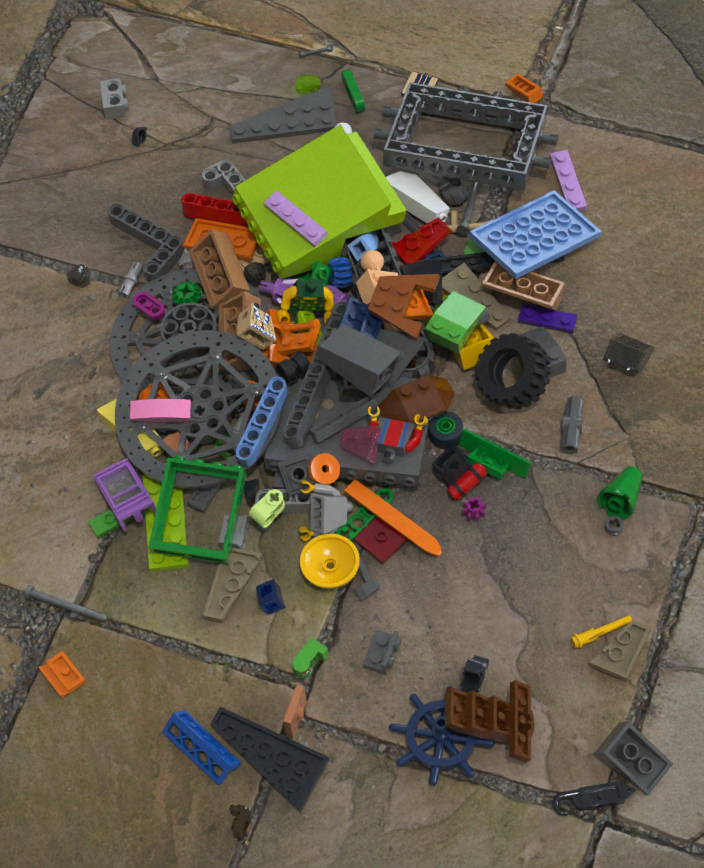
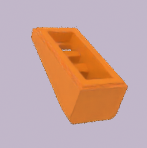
M518 73L505 83L511 91L525 102L536 103L543 97L540 86Z

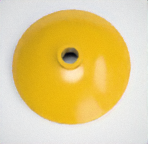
M323 534L313 538L305 545L300 556V567L304 577L311 584L325 589L338 588L350 582L356 575L360 563L356 546L349 539L338 534ZM334 566V568L328 569L327 567Z

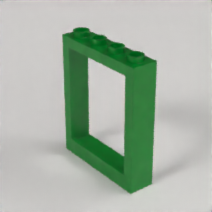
M180 456L167 458L148 546L152 553L229 564L247 475L245 470L239 465H231L229 467L223 466L219 462L209 464L204 463L200 459L189 461ZM177 472L237 480L222 551L162 542Z

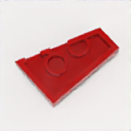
M438 217L421 226L418 231L411 235L408 233L398 242H392V247L395 248L396 253L407 264L414 263L417 260H423L452 230Z

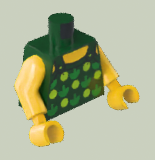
M314 278L296 280L293 286L283 292L280 306L282 310H279L277 313L279 322H281L282 317H285L286 323L290 321L288 309L295 311H324L325 309L324 323L326 324V320L329 318L334 307L333 293L323 286L322 280Z

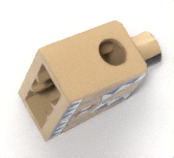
M258 303L249 304L248 308L238 316L237 336L262 350L266 349L276 341L271 316L260 310Z

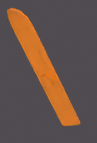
M356 479L344 490L346 494L419 548L434 556L439 557L441 555V546L431 534Z

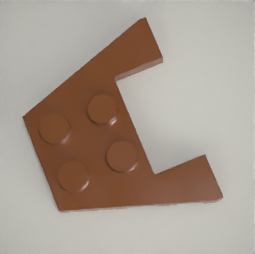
M440 275L380 276L368 306V312L387 324L390 323L398 331L408 334L411 339L417 341L422 329V323L405 319L407 310L416 288L435 293Z

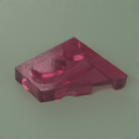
M378 426L343 428L340 446L348 452H353L355 455L375 463L381 429Z

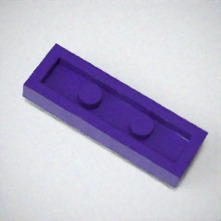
M522 304L518 323L536 327L544 326L546 329L573 334L577 315Z

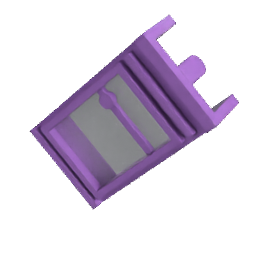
M128 458L93 475L99 490L123 531L127 530L123 520L133 515L137 522H141L143 520L141 511L150 506L153 513L156 514V506Z

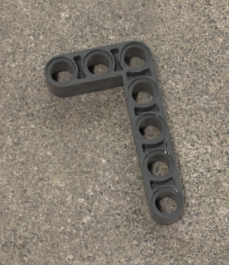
M113 204L109 207L108 213L111 224L114 227L157 250L144 265L147 282L167 274L183 256L184 249L179 236L121 204Z

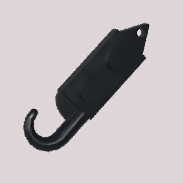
M620 781L580 787L579 789L558 793L553 798L552 807L557 814L568 816L569 813L567 811H562L559 808V802L562 800L572 799L578 809L588 810L624 804L625 800L636 789L621 784Z

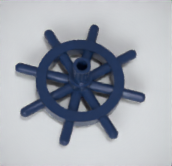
M446 693L444 700L429 702L425 705L416 694H411L409 699L417 710L411 716L408 725L394 723L389 725L390 731L406 734L407 745L410 752L397 760V765L400 767L404 766L415 758L420 764L431 769L429 778L431 786L437 784L439 770H450L458 766L461 767L468 778H473L475 773L466 761L474 752L476 745L492 748L495 746V741L471 735L454 733L456 730L446 727ZM442 712L441 716L437 717L436 719H434L431 715L434 713ZM425 719L431 729L419 728L417 726ZM415 735L428 737L429 739L418 746ZM451 741L465 743L466 745L459 752ZM436 745L433 757L424 753L426 750ZM444 747H446L452 757L442 758Z

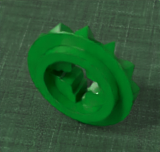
M189 280L184 283L181 281L179 285H175L172 291L173 301L177 305L197 303L201 297L200 286L196 282L192 283ZM188 289L189 293H187V295L184 298L183 293H185V291Z

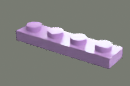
M568 150L550 153L551 162L563 198L579 212L587 210V205Z
M277 190L264 202V205L314 247L328 235L324 228Z

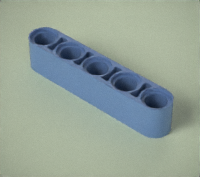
M277 376L269 381L236 448V456L244 467H250L256 462L288 396V387L282 377ZM282 386V389L275 390L276 387ZM269 403H275L272 407H266ZM260 420H266L265 423L258 424ZM253 436H258L256 440L250 441ZM250 453L248 457L242 458L243 454Z

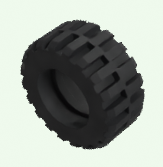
M510 333L509 335H500V339L495 337L490 341V345H485L483 348L484 352L478 356L480 360L479 363H476L475 369L477 373L475 374V379L479 381L477 383L479 390L483 391L482 395L491 402L508 409H521L522 406L525 408L531 406L532 401L537 402L540 399L539 395L545 393L546 389L544 388L550 382L548 375L551 374V367L548 365L551 362L549 357L546 356L547 352L544 348L540 347V344L523 335ZM521 355L524 362L522 376L517 383L506 388L502 378L503 370L512 358Z

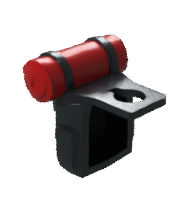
M451 445L432 464L434 466L433 470L438 477L448 481L450 486L447 489L450 497L458 501L487 475V471L480 463H470L468 461L469 457L462 449Z

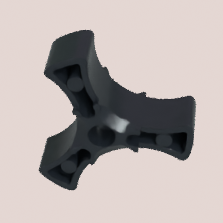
M474 655L473 659H467L460 685L462 687L461 691L465 693L471 691L478 693L481 691L489 659Z

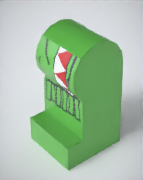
M311 638L293 660L294 674L299 678L308 677L311 673V668L319 659L322 661L327 659L329 656L328 648L314 638Z

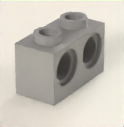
M121 79L100 81L105 119L126 116L125 109H128L127 98H124V95H127L126 86L121 83Z

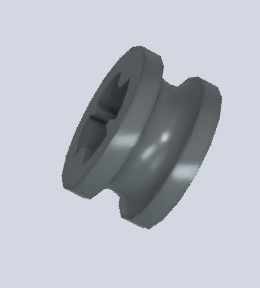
M618 516L609 517L606 520V532L612 536L619 535L623 530L622 519ZM615 523L618 524V526L614 527V529L611 528V525H614Z

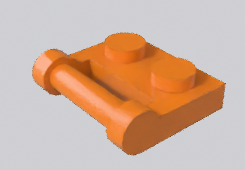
M312 319L310 322L284 324V335L279 352L282 355L295 354L298 351L302 353L313 351L321 327L320 321ZM310 329L309 332L294 334L295 331Z

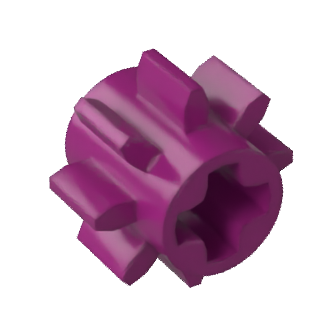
M471 496L468 502H463L462 514L468 516V521L476 520L478 522L481 516L485 517L486 503L481 504L480 497L477 499Z

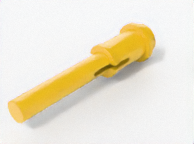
M628 615L595 630L591 628L580 634L575 633L573 637H570L571 644L575 649H581L583 645L598 640L599 636L628 625L632 618Z

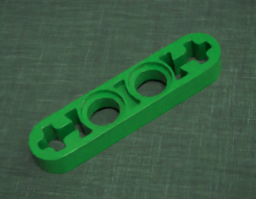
M382 488L375 493L380 498L381 496H388V500H383L390 505L393 504L394 497L390 489ZM362 506L347 520L345 525H342L337 530L336 534L344 536L348 534V539L353 543L354 538L377 516L375 514H368L366 512L367 508ZM361 520L364 524L362 527L357 528L353 526V522Z

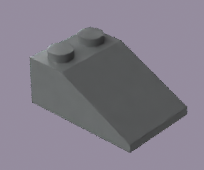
M544 326L519 334L537 342L547 352L546 356L549 357L551 362L548 365L551 367V374L548 375V378L566 372L567 360L557 342ZM519 355L517 358L524 370V362L522 356Z
M629 721L619 722L594 753L611 770L645 795H649L673 765Z

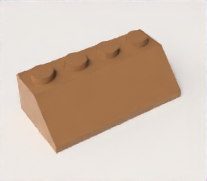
M211 229L189 250L211 309L219 308V304L244 291H250L228 233Z
M495 261L483 280L482 286L557 310L563 299L565 282L534 272H529L515 279Z
M244 291L219 304V331L237 336L239 314L248 308L251 303H258L261 310V299ZM224 352L222 358L236 371L252 369L242 359ZM219 365V370L227 371L224 367Z

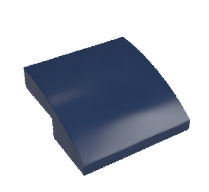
M350 296L347 299L337 329L344 324L373 339H377L383 321L368 312L370 302L365 304Z

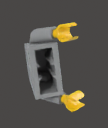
M306 480L300 481L303 484H308L307 489H299L303 493L314 491V493H311L310 530L305 526L300 527L299 531L301 533L307 532L306 535H301L300 538L303 541H308L311 536L315 538L323 534H334L340 526L346 524L347 513L353 510L351 501H347L346 496L340 495V492L330 485L317 483L311 485Z

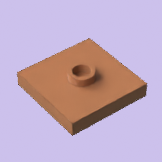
M301 685L295 687L283 719L286 737L294 739L307 704L305 689Z

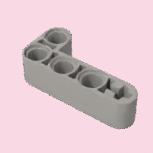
M221 160L202 172L203 185L207 191H215L225 186L229 193L234 195L235 186L245 181L244 177L230 160Z
M273 489L260 490L256 494L255 504ZM277 489L283 494V500H288L285 502V509L280 514L311 513V493H314V491L309 493L299 492L289 496L287 489ZM274 520L266 528L257 523V527L262 531H269L274 526Z

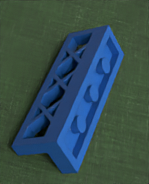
M186 710L173 713L162 731L218 785L223 783L230 771L238 769L241 764L229 750ZM174 724L179 729V736H175L170 731ZM189 737L192 740L194 749H189L186 746L185 738ZM199 751H204L207 754L208 762L201 760ZM214 764H218L223 769L220 776L215 773Z

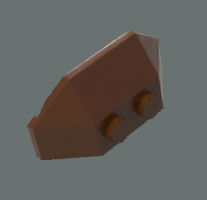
M426 375L394 388L378 407L382 418L415 423V416L420 414V423L424 420V416L429 419L446 412L455 392L447 379Z

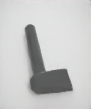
M360 559L358 571L365 583L357 586L354 590L362 602L378 591L380 585L377 580L372 579Z

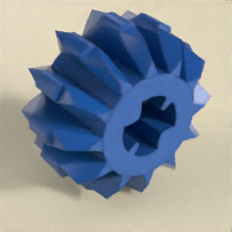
M347 257L330 259L327 265L332 269L329 275L330 284L336 288L350 286L353 274Z

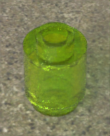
M316 74L296 77V90L301 91V93L315 92L318 88H321L320 77H317Z

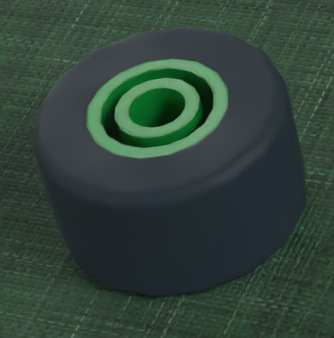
M447 411L432 417L429 422L431 442L441 449H448L451 445L454 447L459 445L463 431L461 418L457 414Z

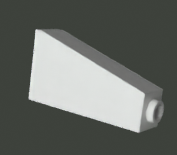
M402 170L386 177L408 212L425 223H429L438 217L443 222L447 220L450 208L413 171Z

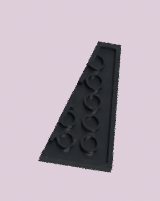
M220 707L210 723L211 727L301 813L327 766L329 757Z

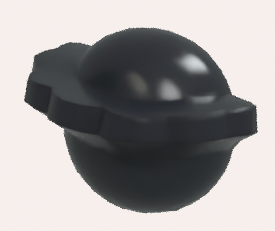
M137 127L134 129L131 139L134 146L139 147L146 140L147 127Z

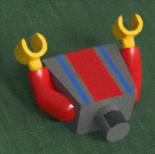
M370 406L368 408V413L371 416V420H369V436L373 446L377 447V451L384 453L382 458L384 463L392 464L395 455L404 457L406 453H410L420 445L423 434L422 427L428 423L426 416H424L422 423H419L420 414L415 416V423L381 417L377 420V417L380 415V409L377 406L378 412L373 415L371 414Z

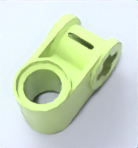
M277 489L270 490L249 511V516L263 528L268 527L285 509V501L281 491Z

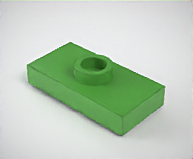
M111 509L88 521L89 526L98 539L120 527ZM131 516L123 520L124 524L132 520Z

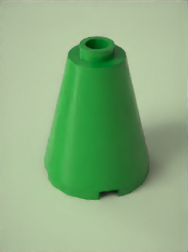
M626 467L599 492L597 503L601 510L604 508L608 511L607 515L610 517L618 516L624 520L634 513L643 478L641 471L637 467Z

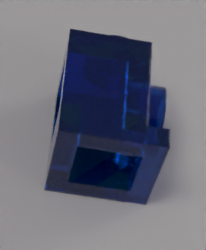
M274 579L256 586L259 605L267 615L286 608L283 603L281 588Z

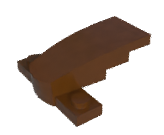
M517 680L510 682V703L495 695L487 698L475 691L465 693L452 686L446 689V727L474 737L509 743V757L524 763L531 760V737L535 725L531 710V686Z

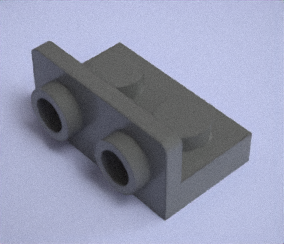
M376 630L363 663V668L387 675L388 669H392L395 657L393 655L395 651H399L401 645L399 632L394 631L393 634Z

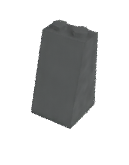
M342 324L338 329L334 328L326 340L323 339L318 344L316 357L369 397H372L393 376L401 352Z

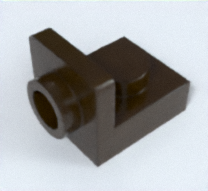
M231 804L229 808L231 815L238 817L233 820L231 830L236 839L243 841L252 816L247 807L240 804L237 806Z

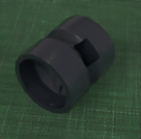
M298 351L291 355L289 360L284 359L276 364V369L279 376L285 380L286 385H290L297 381L299 377L306 375L310 362L301 351Z

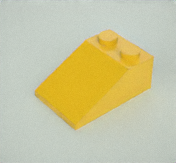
M483 324L474 328L461 352L458 354L452 351L460 366L464 370L474 368L476 363H479V354L484 352L483 348L486 344L490 345V341L494 337Z

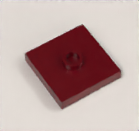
M379 517L373 519L354 538V542L382 565L409 540Z

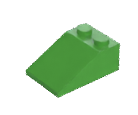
M452 291L435 311L425 327L426 338L459 354L483 315L486 306Z

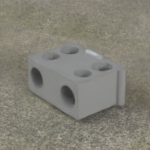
M224 515L219 539L222 550L230 515ZM247 515L238 516L232 544L234 548L245 550L250 526Z

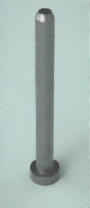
M473 182L462 222L457 226V232L466 235L469 233L470 226L468 224L480 187L479 182Z
M31 585L27 586L24 593V598L29 600L35 598L101 622H106L108 619L107 615L36 591L35 587Z

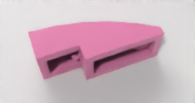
M146 399L130 401L129 420L168 423L169 421L188 423L191 400Z

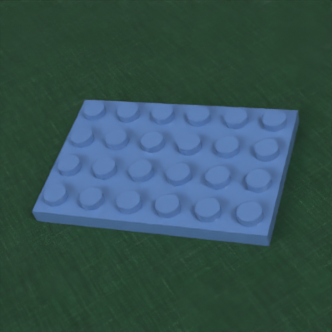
M554 190L471 230L469 237L509 274L517 279L601 237V230Z

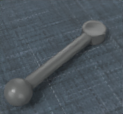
M329 44L325 48L307 52L300 51L298 55L303 58L305 55L318 52H332L333 45Z

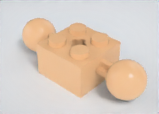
M376 250L366 251L360 260L361 267L365 273L359 278L356 285L365 304L371 301L380 276H398V273L381 271L384 265V258ZM384 321L382 322L385 330L400 333L395 326Z

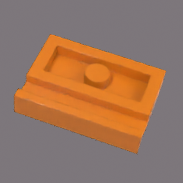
M63 650L46 661V664L38 667L61 699L86 683L84 677Z

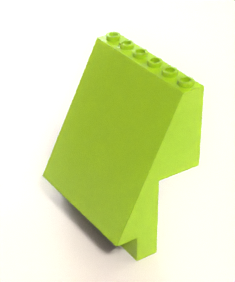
M341 124L235 186L234 195H232L233 203L238 206L242 218H245L249 230L254 233L258 245H261L265 257L270 260L274 272L278 274L280 279L312 270V264L316 261H320L327 266L330 259L341 257L345 239L403 223L407 212L358 133L347 134ZM276 190L327 231L328 235L316 247L264 205V202Z

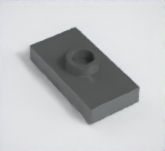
M222 483L210 487L195 488L187 501V505L205 513Z

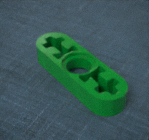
M351 70L341 71L343 83L355 111L365 110L363 97Z

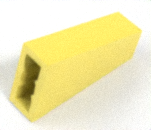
M117 399L98 408L97 412L101 422L117 434L115 426ZM152 429V431H153L157 436H159V435L157 434V432L155 431V429ZM145 432L138 434L137 437L140 443L150 455L158 457L164 452Z

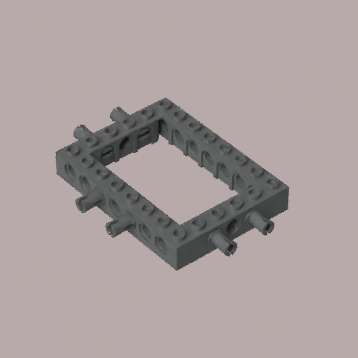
M409 82L400 108L384 105L382 116L395 118L391 130L375 127L373 138L387 141L383 153V166L525 191L531 169L534 166L550 169L551 157L536 155L539 145L542 143L557 146L558 134L543 132L547 119L548 105L504 98V94L501 91L498 96V91H495L493 96L469 92L470 89L466 85L464 90V85H461L458 90ZM422 112L521 129L520 141L517 142V151L513 154V161L502 157H489L485 154L478 155L467 151H455L450 148H437L433 145H420L415 142L411 143Z

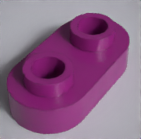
M139 292L133 297L135 308L151 320H160L164 317V305L149 293Z

